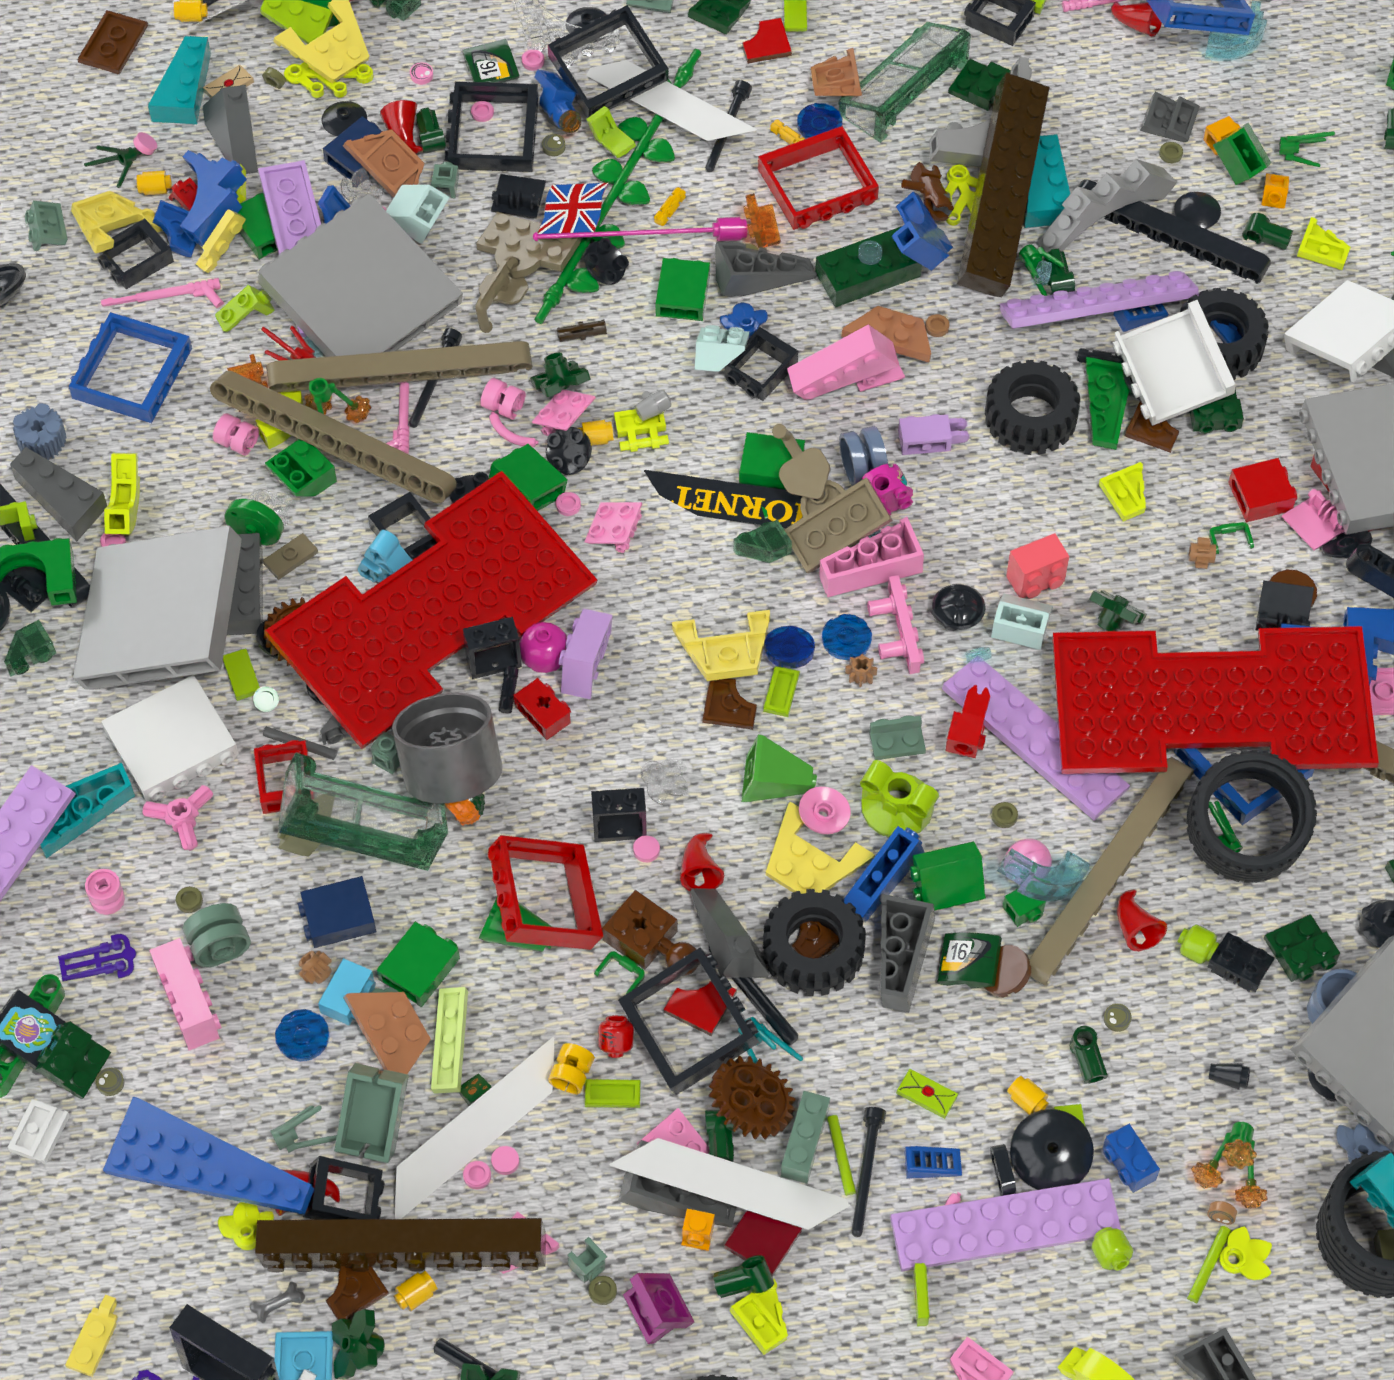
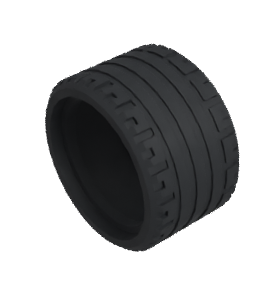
M1252 750L1225 756L1220 762L1214 763L1205 772L1189 802L1186 824H1188L1187 834L1190 844H1193L1194 852L1201 862L1204 861L1206 863V867L1217 875H1224L1223 878L1236 882L1241 880L1244 883H1257L1261 880L1267 881L1279 876L1281 872H1285L1296 862L1314 833L1313 829L1316 826L1317 810H1315L1316 800L1313 790H1310L1308 780L1305 779L1302 772L1296 770L1297 767L1289 763L1284 758L1283 760L1278 758L1276 754H1270L1265 751L1259 753L1258 750ZM1256 779L1269 784L1278 790L1290 807L1293 826L1289 842L1280 850L1262 856H1248L1231 850L1220 841L1211 827L1208 810L1212 794L1222 785L1233 780Z
M1389 1150L1383 1152L1375 1151L1370 1155H1361V1157L1355 1158L1350 1164L1344 1166L1337 1174L1318 1213L1317 1219L1319 1220L1316 1223V1239L1319 1240L1318 1248L1322 1253L1323 1260H1326L1328 1263V1268L1334 1272L1337 1278L1343 1280L1342 1283L1353 1287L1352 1289L1357 1292L1358 1290L1363 1292L1364 1295L1369 1296L1370 1294L1376 1298L1394 1297V1260L1381 1258L1370 1253L1354 1239L1345 1220L1344 1204L1350 1197L1365 1191L1361 1186L1356 1190L1350 1181L1374 1161L1389 1153L1394 1155V1152H1389Z

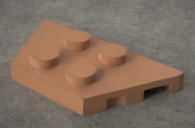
M853 48L846 50L847 56L837 60V57L833 56L822 63L810 67L815 96L862 95Z
M392 129L377 135H367L362 139L354 141L347 140L344 143L343 147L393 198L401 185H418L425 163Z
M876 306L842 329L841 337H846L866 325H870L893 342L896 353L930 362L931 349L922 318Z
M404 992L346 994L343 998L383 1069L408 1074L431 1038Z

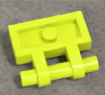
M635 409L614 412L618 438L628 436V441L619 442L620 451L630 450V452H636L639 448L652 447V449L660 448V445L669 444L668 435L658 436V432L666 431L664 413L642 421ZM650 434L648 438L636 439V435Z

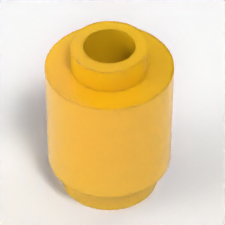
M179 0L174 2L175 20H180L181 22H201L203 17L208 16L207 3H203V0Z
M165 170L142 172V174L137 175L138 193H144V195L168 194L167 189L172 187L171 175H166Z
M604 419L581 423L582 427L579 429L587 434L591 446L608 444V441H614L611 421L605 422Z
M1022 1075L1007 1090L1011 1095V1099L1029 1115L1045 1110L1049 1105L1046 1101L1048 1094L1029 1078L1025 1079Z
M423 1271L421 1274L417 1272L395 1287L397 1294L394 1295V1299L402 1310L408 1308L409 1311H412L433 1297V1292L438 1290V1288L426 1271Z

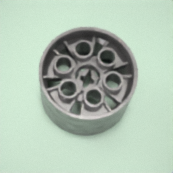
M467 693L437 694L412 703L395 718L392 731L406 790L413 797L430 803L463 801L485 792L501 776L503 766L492 712L489 704L482 698Z

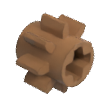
M1198 537L1197 543H1190L1189 561L1195 562V568L1207 569L1208 563H1215L1216 545L1210 544V538Z
M863 654L856 658L850 657V665H847L845 668V674L850 675L849 683L856 682L859 684V687H862L866 682L872 684L873 676L877 675L878 669L873 666L874 659H869Z
M309 951L299 961V966L302 970L298 974L306 982L313 984L315 981L317 984H320L331 974L332 969L328 965L332 960L324 952L317 951L315 953L314 951Z

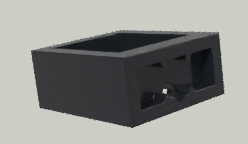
M974 0L973 3H969L965 8V25L1013 46L1034 18L1036 2L1032 0ZM988 2H992L1017 14L1009 26L980 14Z
M145 218L113 236L114 247L100 252L97 257L102 268H108L111 271L110 275L117 285L121 283L125 289L132 287L174 262L171 248ZM144 240L155 254L123 272L112 258Z
M759 327L748 339L745 351L725 366V378L731 385H738L744 389L750 397H757L764 401L789 374L787 368L798 363L799 351ZM758 349L782 363L764 384L739 370Z
M411 492L368 515L370 529L376 536L381 530H386L387 527L412 513L417 516L423 525L431 518ZM429 534L404 548V550L413 560L436 545L437 542Z
M513 617L463 629L466 659L472 680L505 672L506 666L522 667L520 641ZM504 643H509V644H507V645H503V646H499V647H495V648H490V649H486V650L474 652V651H476V650H480V649H484V648H488V647H492V646H496V645H500V644H504Z
M644 788L591 791L594 842L637 840L639 837L647 835ZM619 830L623 831L622 834H618L617 832Z
M318 1156L310 1164L308 1183L311 1184L314 1191L303 1217L314 1220L380 1219L381 1207L378 1206L385 1185L384 1180H382L383 1170ZM328 1172L369 1181L365 1214L324 1205Z

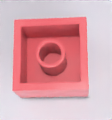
M1055 533L1011 550L1006 577L1018 597L1034 598L1042 590L1047 588L1056 589L1065 582L1069 555Z

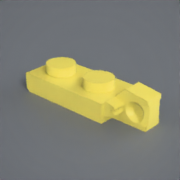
M230 209L227 210L203 245L204 252L196 262V265L207 273L211 272L217 266V261L220 260L219 258L228 250L229 244L235 235L241 231L246 218Z
M105 1294L99 1309L93 1307L65 1364L66 1368L93 1377L117 1325L118 1316L113 1314L117 1306L116 1298Z

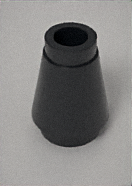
M1211 1063L1209 1080H1214L1238 1090L1240 1088L1247 1089L1250 1067L1244 1066V1063Z

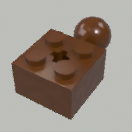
M634 890L602 927L603 941L636 962L644 970L659 953L665 956L668 968L697 950L692 944L687 942L675 944L670 940L678 932V919L637 890ZM697 967L690 970L683 976H688L692 974L697 969Z

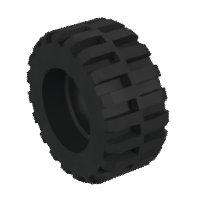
M1213 288L1210 292L1207 289L1199 292V296L1196 294L1191 296L1188 302L1182 305L1180 312L1188 309V303L1198 300L1209 326L1212 321L1216 320L1217 323L1228 326L1231 323L1237 327V331L1243 338L1233 343L1217 342V345L1233 380L1236 379V375H1239L1241 378L1248 375L1249 370L1253 371L1257 367L1258 362H1261L1269 334V324L1261 307L1257 308L1258 303L1253 299L1249 300L1246 294L1242 292L1238 294L1233 289L1228 288L1227 291L1221 290V288Z
M1026 360V363L1019 361L1012 363V367H1004L1001 369L1000 374L998 373L993 377L987 391L985 422L986 426L990 427V434L993 438L999 436L998 443L1004 447L1006 444L1010 445V450L1014 452L1021 449L1024 450L1026 455H1031L1032 451H1037L1038 455L1046 454V449L1050 448L1051 452L1059 449V443L1064 445L1069 441V436L1073 435L1078 420L1080 394L1077 392L1078 387L1076 383L1071 381V376L1065 371L1062 373L1060 367L1054 364L1053 366L1047 365L1048 362L1040 361V363L1034 362V360ZM1022 397H1037L1049 403L1054 410L1044 416L1031 417L1018 412L1011 403Z
M806 889V893L803 894L800 891L791 893L790 899L784 897L778 901V907L771 909L769 919H766L764 924L763 957L765 963L768 964L770 974L773 977L778 975L777 982L785 987L787 983L790 984V991L797 994L802 989L806 990V996H814V991H821V996L830 993V988L834 987L836 991L844 988L845 980L850 983L855 978V972H859L864 958L866 931L863 927V919L860 914H855L856 908L852 903L848 902L845 904L844 897L836 894L835 897L831 896L830 891L822 889V893L815 892V889ZM814 921L828 927L838 936L839 947L826 957L808 958L798 954L790 946L789 937L800 928L802 923Z

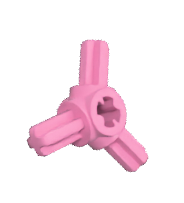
M202 785L188 799H176L170 801L168 805L148 801L143 806V815L145 817L165 820L166 825H172L173 830L179 834L182 848L191 851L198 846L194 827L196 826L195 818L199 815L198 810L213 797V792L209 787Z

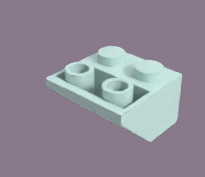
M401 185L386 211L411 238L422 244L450 197L431 185Z
M707 325L705 328L701 327L696 341L695 370L719 372L745 351L749 332L738 327H732L729 330L720 329L719 326Z
M1004 593L998 605L991 638L1041 650L1053 605Z

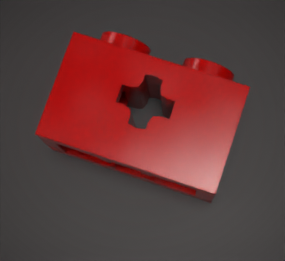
M536 678L514 694L515 707L546 740L571 723V709L563 700L560 702L555 697L551 686L547 683L543 684L539 678Z

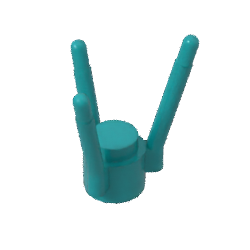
M750 1017L759 1031L755 1035L760 1043L764 1041L775 1050L777 1047L773 1043L775 1042L797 1060H803L801 1055L770 1032L763 1023L760 1024L755 1017ZM738 1028V1032L743 1034L740 1028ZM752 1048L749 1049L747 1053L752 1057L753 1063H756L758 1060Z

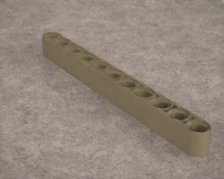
M516 341L282 360L267 364L266 370L269 389L276 392L309 390V382L316 378H324L328 384L334 383L336 388L505 374L517 372L519 369L530 370L533 365L529 343Z
M225 371L210 386L212 396L218 401L433 503L439 504L444 502L456 488V480L451 474L233 371Z
M1173 757L1167 760V772L1158 773L1030 957L1031 978L1044 986H1048L1047 982L1051 975L1055 976L1063 963L1061 962L1065 955L1068 956L1077 944L1075 942L1078 936L1084 934L1090 925L1091 917L1093 915L1096 916L1104 905L1105 897L1111 895L1117 886L1118 878L1120 875L1124 876L1129 869L1132 858L1134 856L1137 857L1144 847L1145 839L1147 836L1151 837L1158 827L1159 819L1164 818L1169 811L1172 800L1178 798L1184 789L1185 781L1191 779L1194 769Z

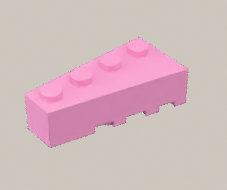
M866 325L787 369L793 392L806 400L814 399L820 395L899 366L893 342L870 325Z
M908 517L901 519L900 523L893 527L887 526L881 529L879 534L871 538L867 536L859 540V544L851 548L847 546L821 559L820 580L827 597L889 581L891 576L899 575V578L923 573L924 554Z
M180 938L150 949L153 962L188 1050L190 1051L219 1039L217 1030L222 1027L217 1014H211L209 1007L212 1006V1002L207 990L202 992L199 984L203 983L198 968L193 969L190 964L191 961H194L189 945L183 947Z

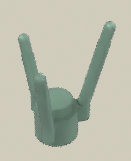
M311 1105L286 1123L270 1130L279 1150L287 1148L288 1153L299 1148L336 1141L337 1135L294 1142V1140L299 1138L294 1127L322 1109L320 1105L315 1108Z

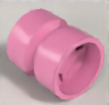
M491 378L483 390L480 403L482 407L493 412L499 410L500 415L513 420L517 416L513 412L521 410L525 402L526 393L524 390L513 385L508 387L506 382Z
M228 413L220 417L213 431L214 442L227 448L231 447V450L244 456L249 454L251 450L248 448L252 449L259 437L258 427L245 421L241 422V419Z
M99 869L87 877L85 889L93 909L104 915L114 914L119 911L124 905L125 895L116 873L110 869Z

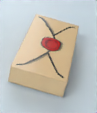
M238 65L204 86L203 90L212 98L225 87L246 85L247 87L254 83V78L241 65Z

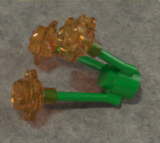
M316 378L310 381V394L304 397L306 401L305 406L326 415L327 410L332 409V393H335L347 403V408L345 409L346 419L355 423L366 419L372 408L368 398H362L358 395L355 400L349 399L336 388L334 383L328 384L324 378Z
M1246 1122L1234 1123L1232 1131L1225 1134L1224 1141L1214 1158L1206 1164L1197 1162L1196 1166L1191 1168V1171L1194 1173L1195 1182L1200 1184L1203 1189L1211 1187L1217 1188L1224 1181L1220 1176L1221 1173L1217 1171L1219 1167L1218 1162L1222 1156L1227 1160L1230 1167L1235 1166L1241 1170L1248 1166V1179L1245 1181V1186L1235 1190V1200L1241 1202L1248 1209L1258 1208L1262 1202L1268 1200L1266 1196L1267 1190L1257 1186V1181L1254 1179V1159L1257 1156V1153L1254 1151L1255 1141L1252 1140L1254 1128Z

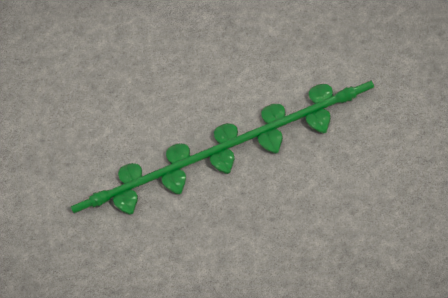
M694 49L687 62L678 67L673 85L681 89L693 77L694 66L702 54L699 49ZM655 114L649 126L640 117H631L622 121L617 127L633 141H639L626 165L622 169L618 161L606 159L592 168V173L598 180L614 184L601 205L600 220L595 232L620 231L613 224L601 226L617 197L626 204L644 205L650 203L648 191L643 183L639 181H629L626 183L642 154L646 159L655 162H671L675 160L672 146L666 139L656 138L651 140L664 119L662 116ZM623 236L582 237L581 243L566 264L558 280L544 294L543 305L534 320L538 324H543L550 310L560 303L566 283L567 287L575 292H597L599 290L598 282L590 275L587 268H578L576 270L575 268L592 239L595 242L606 238L616 248H622L625 246Z

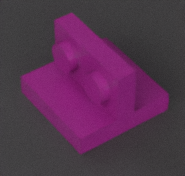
M637 1273L630 1278L633 1287L623 1296L647 1344L656 1343L674 1328H687L695 1322L670 1273Z

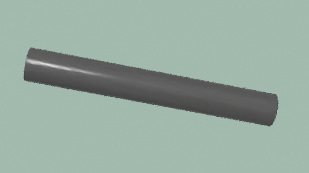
M267 726L263 731V736L282 743H287L291 740H305ZM306 740L308 752L332 760L335 759L338 753L337 750Z

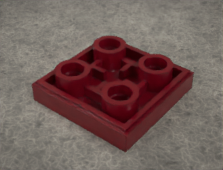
M747 1210L725 1243L724 1248L744 1261L753 1256H764L773 1277L801 1234L802 1228Z

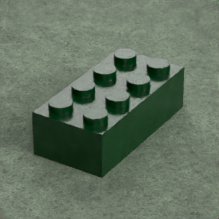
M902 226L816 257L815 271L817 277L835 308L921 277L922 265L904 255L892 237Z

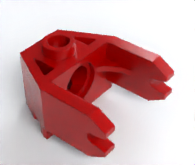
M977 685L968 690L962 713L954 711L945 749L947 752L975 759L978 750H983L987 735L983 734L985 729L984 720L991 697L987 687L984 688L981 694H978Z

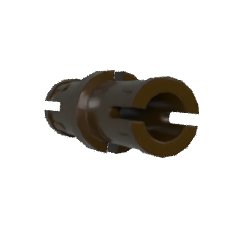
M604 319L588 323L580 321L577 325L558 327L557 334L559 342L575 339L583 341L586 340V337L607 334ZM590 328L593 329V330H590V331H584V332L573 333V334L571 333V332H573V331L585 330V329H590Z

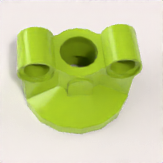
M874 760L860 781V786L862 787V815L869 827L880 835L890 837L897 826L903 830L908 827L918 834L930 823L939 793L916 776L903 772H893L884 762ZM900 790L909 795L898 799L890 795L889 792Z

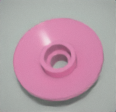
M812 788L802 796L799 803V815L803 823L809 829L820 834L837 833L847 825L850 819L851 810L847 799L833 788ZM819 812H825L827 817L820 815Z

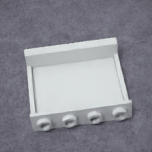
M1347 280L1284 333L1286 350L1295 355L1298 351L1304 349L1349 370L1350 380L1354 383L1394 348V300Z
M1198 300L1188 303V309L1124 335L1120 336L1119 331L1115 332V341L1112 342L1117 356H1122L1124 363H1122L1126 377L1131 376L1133 381L1131 388L1136 398L1140 397L1143 403L1140 406L1145 419H1150L1152 426L1235 393V382Z
M194 675L101 721L105 734L118 751L142 792L145 802L160 800L165 796L166 792L174 788L181 789L185 787L189 780L197 776H207L213 768L221 764L228 765L239 755L235 741Z

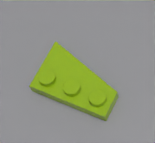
M264 0L260 9L264 17L280 28L288 29L291 27L301 41L307 44L326 33L333 16L330 9L301 0Z

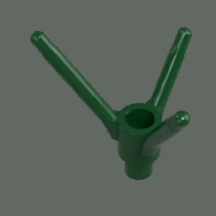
M97 145V150L117 153V155L86 162L84 166H93L118 160L120 164L124 165L116 186L120 188L133 161L142 153L136 147L120 149Z

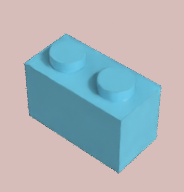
M343 958L318 1003L320 1013L350 1025L354 1016L343 997L348 993H371L376 986L372 970Z

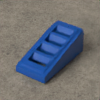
M1162 303L1155 304L1158 309L1157 312H1152L1149 307L1151 305L1114 311L1113 313L1123 332L1166 318L1169 314ZM1142 308L1145 309V311L1147 312V314H1144V313H1143Z
M905 1146L906 1179L962 1176L960 1149ZM936 1156H941L942 1168H937ZM947 1156H952L953 1169L948 1168ZM915 1157H920V1167L915 1166ZM925 1157L931 1158V1167H926Z

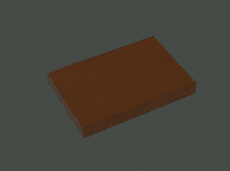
M106 10L79 55L78 63L120 75L146 31L148 22Z

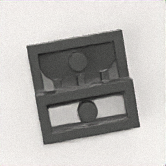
M1155 91L1151 97L1140 131L1180 142H1188L1200 106L1181 96L1175 101Z

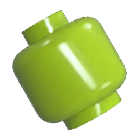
M1198 924L1193 925L1190 930L1184 928L1177 941L1182 944L1180 947L1181 955L1198 964H1203L1206 961L1209 962L1220 944L1216 942L1217 935L1214 932Z
M1106 1227L1095 1234L1091 1248L1101 1267L1116 1271L1126 1268L1129 1260L1132 1258L1133 1248L1124 1232L1117 1228Z

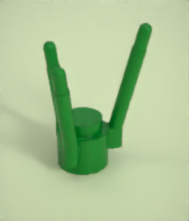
M1330 131L1287 137L1280 136L1279 155H1285V160L1320 167L1319 163L1294 156V153H1299V144L1324 142L1326 138L1323 137L1334 136L1335 132Z
M1032 244L1026 245L1020 250L1019 258L1030 272L1040 293L1047 296L1037 276L1036 268L1042 264V257L1060 267H1064V263L1047 253L1042 247L1036 249Z
M1209 801V809L1223 832L1218 838L1225 846L1239 853L1243 847L1236 837L1219 801L1214 802L1217 810L1212 802Z

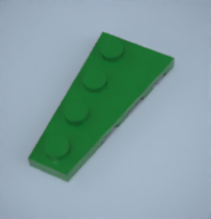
M1086 357L1092 445L1117 450L1129 393L1123 378L1122 364Z

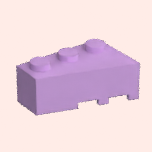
M583 609L580 617L575 618L572 628L573 634H568L566 650L561 651L559 665L563 666L561 693L591 699L593 679L597 680L599 674L596 670L607 648L612 630L613 615Z

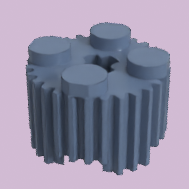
M40 403L35 408L31 407L30 410L27 408L26 412L22 411V414L14 417L13 431L20 452L27 447L47 460L50 457L54 458V455H59L58 452L62 451L61 447L65 446L64 443H66L65 438L67 436L62 419L57 411L54 412L53 408L50 409L48 404Z

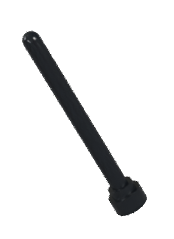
M743 80L735 82L732 89L734 99L727 114L736 118L742 101L748 99L752 91V86L748 82ZM727 137L716 140L705 166L707 172L714 171Z
M446 328L441 337L443 347L459 346L463 336L453 328ZM438 379L427 380L409 420L410 427L416 428Z
M866 1107L864 1110L863 1121L867 1127L852 1225V1235L854 1237H860L863 1233L878 1129H881L886 1119L887 1112L879 1107Z

